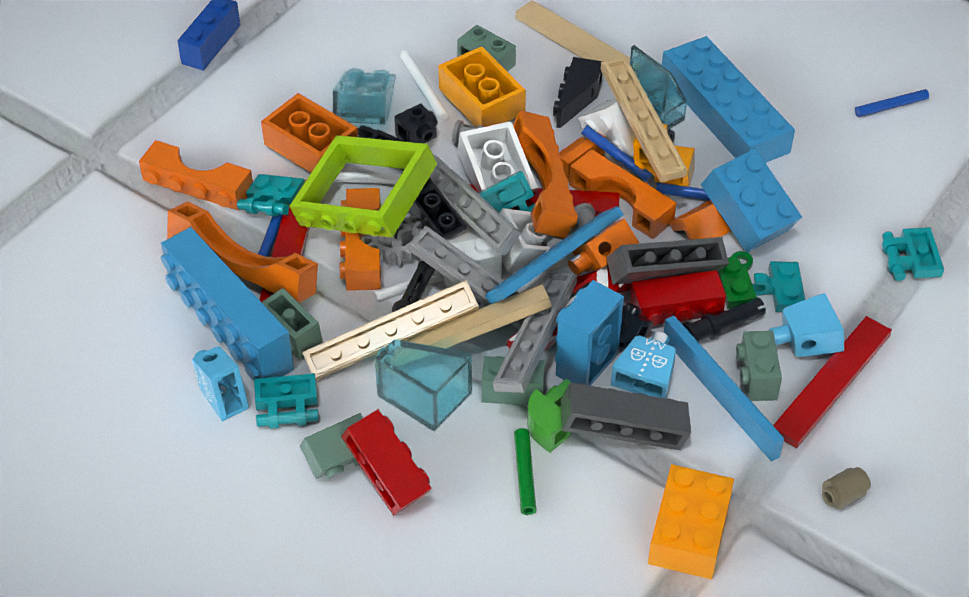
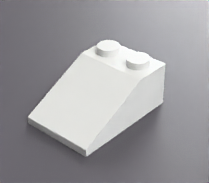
M512 121L460 132L457 151L465 173L478 193L518 171H523L532 192L538 190Z
M505 208L500 212L522 232L506 256L502 255V263L509 273H516L564 239L534 232L531 212ZM576 226L570 230L567 236L577 230ZM573 252L545 271L567 266L568 261L574 257Z
M462 219L467 229L452 236L447 241L495 276L501 278L502 254L498 253ZM442 275L446 289L456 285Z

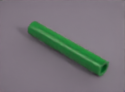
M520 428L514 431L520 509L522 514L532 515L536 513L537 509L530 435L527 429Z

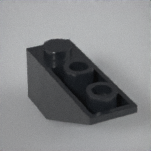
M573 57L570 67H565L563 78L565 84H560L558 99L560 101H555L553 107V116L557 117L556 128L564 126L598 97L603 76L600 66L601 62L604 61Z
M429 177L409 211L417 221L422 222L424 227H429L447 240L466 230L467 226Z

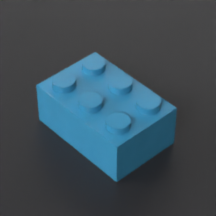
M756 148L713 169L700 184L747 253L788 232L802 218V215Z
M593 280L585 289L582 288L578 291L574 301L568 307L561 309L556 319L558 331L555 338L557 351L554 361L556 362L555 375L563 380L568 379L572 383H582L591 386L617 357L619 353L624 296Z

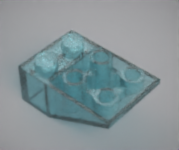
M631 46L630 65L662 124H667V129H671L685 120L687 99L669 70L637 46Z
M357 68L344 72L333 89V113L349 123L385 125L389 118L396 74H389V71L386 70L364 73V70Z

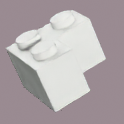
M616 98L602 102L578 117L582 124V129L588 125L596 132L604 135L607 140L630 157L634 155L633 143L636 136Z

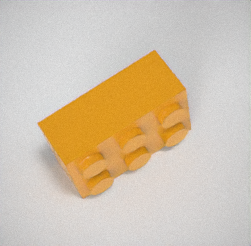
M482 46L438 65L439 89L474 126L483 125L487 127L505 123L516 118L520 110L525 111L526 90Z
M671 464L650 543L649 565L712 580L731 500L734 478Z

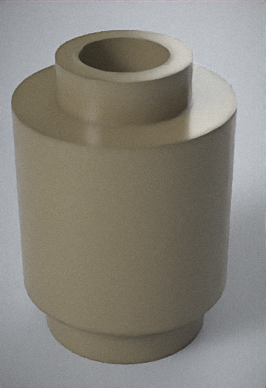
M859 467L847 468L823 482L822 497L827 505L841 510L866 495L867 490L871 487L870 479L867 473Z

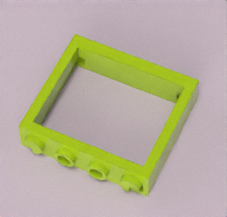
M336 135L289 207L300 226L393 238L437 166V162L428 144ZM346 163L405 169L379 211L320 204Z

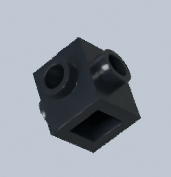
M421 103L394 116L395 136L403 141L424 144L437 137V118L432 111H428Z
M629 302L623 305L619 343L621 347L624 344L628 346L635 336L646 337L654 323L640 314L642 312L641 308Z

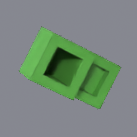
M565 379L558 386L551 387L546 395L536 389L528 401L527 428L529 434L534 441L549 453L571 436V432L562 431L561 399L570 384L568 379Z

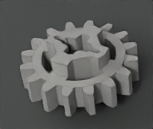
M411 215L408 218H404L393 238L365 234V244L380 249V261L386 259V265H389L392 261H396L397 265H401L403 259L410 263L412 262V255H416L408 250V246L422 230V222H415L414 216Z

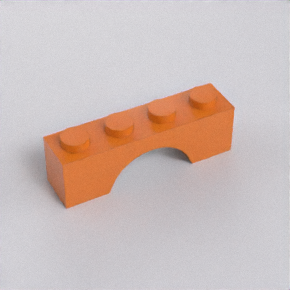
M157 140L153 142L139 160L144 181L239 211L237 207L238 200L248 198L246 192L253 183L250 169L228 162L211 170L191 169L182 163L179 147Z
M592 149L570 166L569 186L582 191L620 193L619 198L625 200L633 209L632 226L651 239L656 238L669 227V221L675 218V201Z
M380 188L346 189V200H341V206L379 211L381 208ZM341 231V237H345V241H340V257L345 258V262L339 263L340 279H345L346 291L381 290L380 249L365 244L361 240L365 234Z

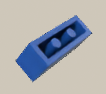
M211 0L177 40L181 64L205 70L240 27L238 4L236 1Z

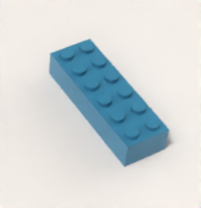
M707 36L663 52L661 76L734 158L755 148L765 163L791 153L795 129Z
M192 227L161 242L163 251L161 260L167 269V275H165L167 284L173 291L177 290L180 293L184 304L188 308L192 307L196 311L197 317L203 325H209L216 340L219 343L224 342L232 358L243 363L247 374L252 380L285 376L294 370L288 330Z

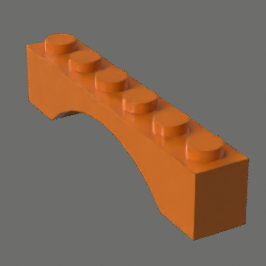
M520 110L513 126L525 157L538 173L543 189L530 214L534 232L566 238L570 230L576 226L578 215L574 209L573 197L569 191L568 179L564 173L563 161H561L559 155V146L556 144L554 129H552L549 117Z
M188 201L168 210L167 239L192 227L233 273L243 279L251 281L273 293L284 288L298 303L316 294L318 263L297 253L277 258L253 253L230 238L215 222L209 211Z

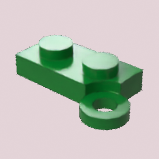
M744 251L735 252L731 257H728L729 265L718 271L726 294L725 303L727 309L757 298L748 270L753 266V257ZM739 259L745 260L746 263L741 264V261Z

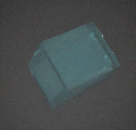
M394 339L386 348H381L376 354L375 369L378 397L432 431H435L472 394V355L467 352Z

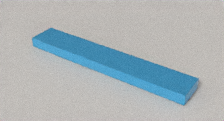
M616 206L600 213L488 291L485 297L489 303L492 304L507 298L622 217L624 214L620 207Z
M674 315L665 319L663 333L670 338L668 345L676 349V354L767 458L771 462L780 458L784 437Z

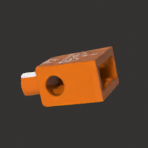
M624 218L613 222L573 250L574 257L568 261V266L576 275L583 271L598 270L608 265L606 257L621 245L639 244L640 242Z

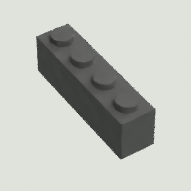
M722 237L621 245L606 257L613 285L715 270L718 272L729 265Z
M572 382L568 385L561 399L562 431L681 450L691 434L688 402Z

